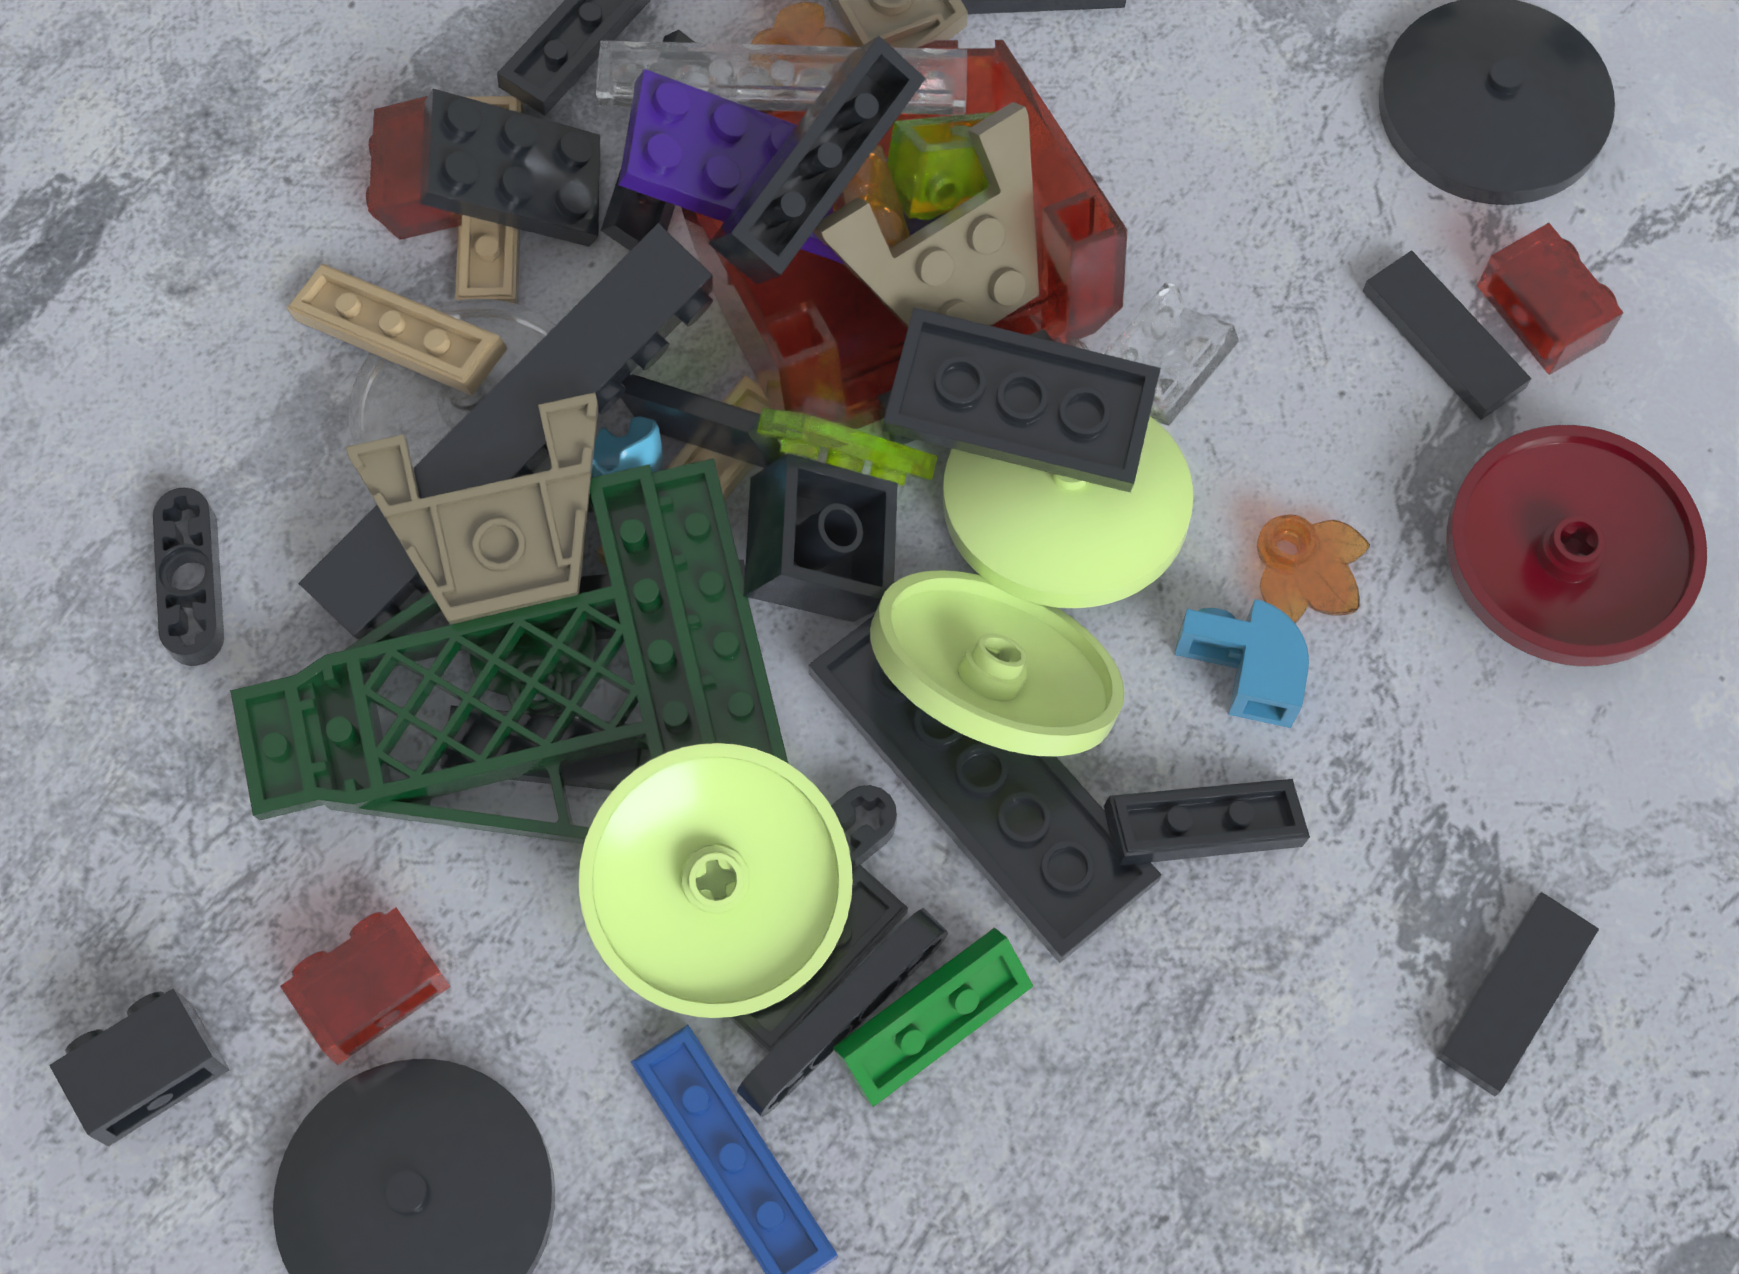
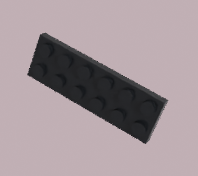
M873 615L808 665L809 675L1053 957L1061 963L1156 885L1162 874L1151 862L1118 866L1104 809L1056 756L1027 755L982 743L944 725L909 700L888 678L873 652L870 640V627Z

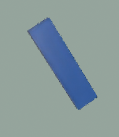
M688 1024L631 1061L636 1073L765 1274H815L838 1258V1254Z

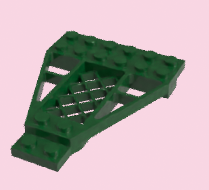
M714 458L653 473L650 464L591 478L588 513L593 512L596 516L611 581L610 587L407 635L441 612L440 607L430 592L345 650L326 654L295 675L230 690L253 816L258 820H265L325 805L334 811L584 844L590 827L573 825L562 778L563 770L571 763L635 748L649 750L652 760L667 752L683 747L713 743L735 744L754 748L788 763L748 597L743 596L744 579ZM618 613L620 624L609 618L608 615ZM592 620L614 633L596 662L569 647L574 636L584 621ZM565 626L557 639L543 632ZM529 635L551 648L532 677L505 662L521 636ZM501 641L493 655L479 647ZM624 642L634 685L607 669ZM462 650L487 663L467 693L441 678L458 651ZM561 656L568 658L589 671L571 700L543 685ZM437 657L429 670L416 663V661ZM400 665L423 678L403 709L377 694L394 667ZM498 671L525 686L506 716L479 701ZM600 678L628 694L610 724L581 708ZM435 686L461 701L442 732L415 717ZM536 694L564 709L545 740L518 724ZM639 703L642 721L624 725ZM377 705L397 716L384 737L382 735ZM473 709L500 724L481 755L454 740V737ZM575 717L599 730V732L560 741ZM409 724L436 740L416 771L389 756ZM511 732L536 746L496 756ZM447 748L452 749L472 762L432 772ZM389 766L408 778L392 782ZM544 771L550 776L558 821L546 822L430 806V801L435 797L518 778L528 773Z

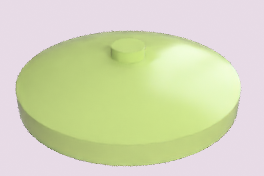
M1150 416L1131 493L951 449L944 473L942 504L947 529L954 545L971 568L982 578L1000 590L1028 602L1057 608H1087L1106 605L1127 598L1149 586L1167 570L1179 554L1186 538L1193 508V484L1186 459L1179 446L1162 425Z
M940 570L918 572L903 577L885 591L872 619L870 627L872 649L878 663L892 683L927 714L955 731L982 743L1027 755H1073L1089 750L1101 743L1109 734L1122 709L1125 690L1119 669L1107 650L1086 628L1061 609L1035 604L1012 596L995 587L980 575Z
M723 743L699 744L667 752L648 761L621 781L602 804L589 828L579 868V897L584 921L595 948L612 972L631 990L662 1008L680 1014L706 1018L734 1017L765 1009L782 1001L808 982L826 962L842 934L850 908L853 884L852 862L844 830L833 808L819 789L800 771L771 754L750 747Z

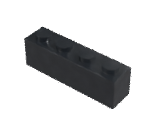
M880 36L854 50L708 244L756 285L780 276L926 78Z

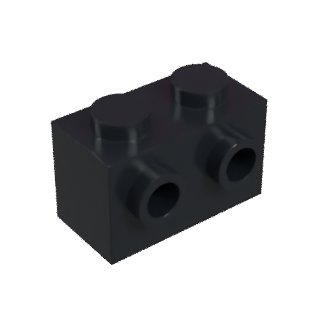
M174 988L166 993L158 991L142 997L128 1008V1016L105 1031L97 1029L79 1036L66 1047L65 1056L49 1065L87 1135L108 1147L230 1070L193 1005Z

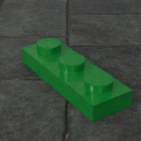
M994 927L835 1045L833 1049L860 1094L874 1107L1034 986L1008 938Z

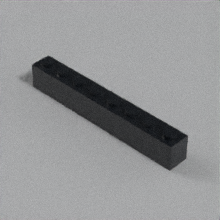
M658 223L413 468L420 499L535 474L533 471L549 456L538 405L595 392L599 407L598 413L602 415L607 412L626 390V387L621 382L638 365L644 371L654 365L670 345L665 338L681 322L689 327L707 311L713 302V299L709 296L713 291V275ZM378 505L298 583L358 640L400 613L402 610L399 607L416 589L421 594L429 591Z

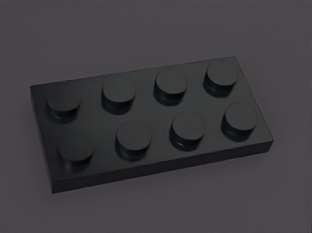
M914 307L883 421L882 431L1131 493L1135 483L1161 368Z

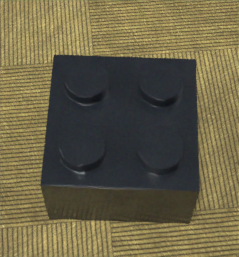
M789 453L750 477L743 596L850 622H855L875 612L885 591L894 583L898 483Z

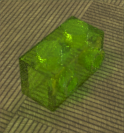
M995 112L894 122L883 187L909 218H936L938 215L948 213L988 188V181L967 130Z

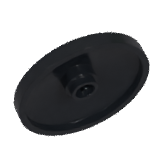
M1457 0L1439 6L1422 15L1400 35L1388 56L1381 77L1379 110L1385 132L1392 146L1405 163L1420 177L1437 188L1463 199L1493 205H1515L1551 197L1573 185L1590 169L1599 156L1611 131L1615 112V97L1611 77L1600 54L1580 31L1561 17L1546 9L1519 0Z
M436 1059L394 1061L361 1072L329 1092L304 1118L294 1133L281 1161L274 1189L273 1221L276 1241L288 1274H532L544 1252L552 1228L555 1211V1181L551 1158L536 1123L523 1105L497 1081L482 1072L450 1061Z

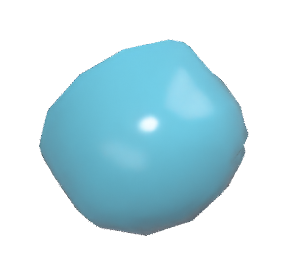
M640 416L633 417L628 434L621 437L614 436L606 428L600 429L595 439L591 478L650 464L652 473L662 470L663 451L659 428L655 420Z

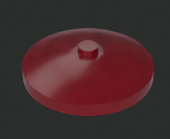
M1580 425L1543 426L1523 431L1498 443L1486 452L1467 474L1454 498L1448 517L1446 532L1448 560L1456 585L1471 610L1486 627L1513 647L1529 655L1558 664L1602 666L1626 661L1645 653L1664 640L1686 617L1701 591L1707 566L1705 529L1697 506L1687 488L1663 461L1644 447L1621 435L1594 427Z

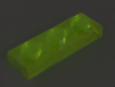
M763 408L757 430L759 434L782 440L780 448L782 453H789L811 460H818L819 452L827 454L826 464L862 473L863 466L870 467V476L896 482L901 487L905 486L907 476L932 480L937 461L936 455L803 413Z

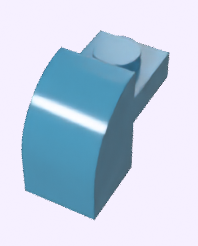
M1257 599L1254 600L1246 621L1235 619L1232 613L1218 608H1202L1199 611L1186 610L1178 634L1175 655L1237 668L1228 715L1291 728L1303 705L1309 669L1308 648L1301 631L1293 620L1277 607Z

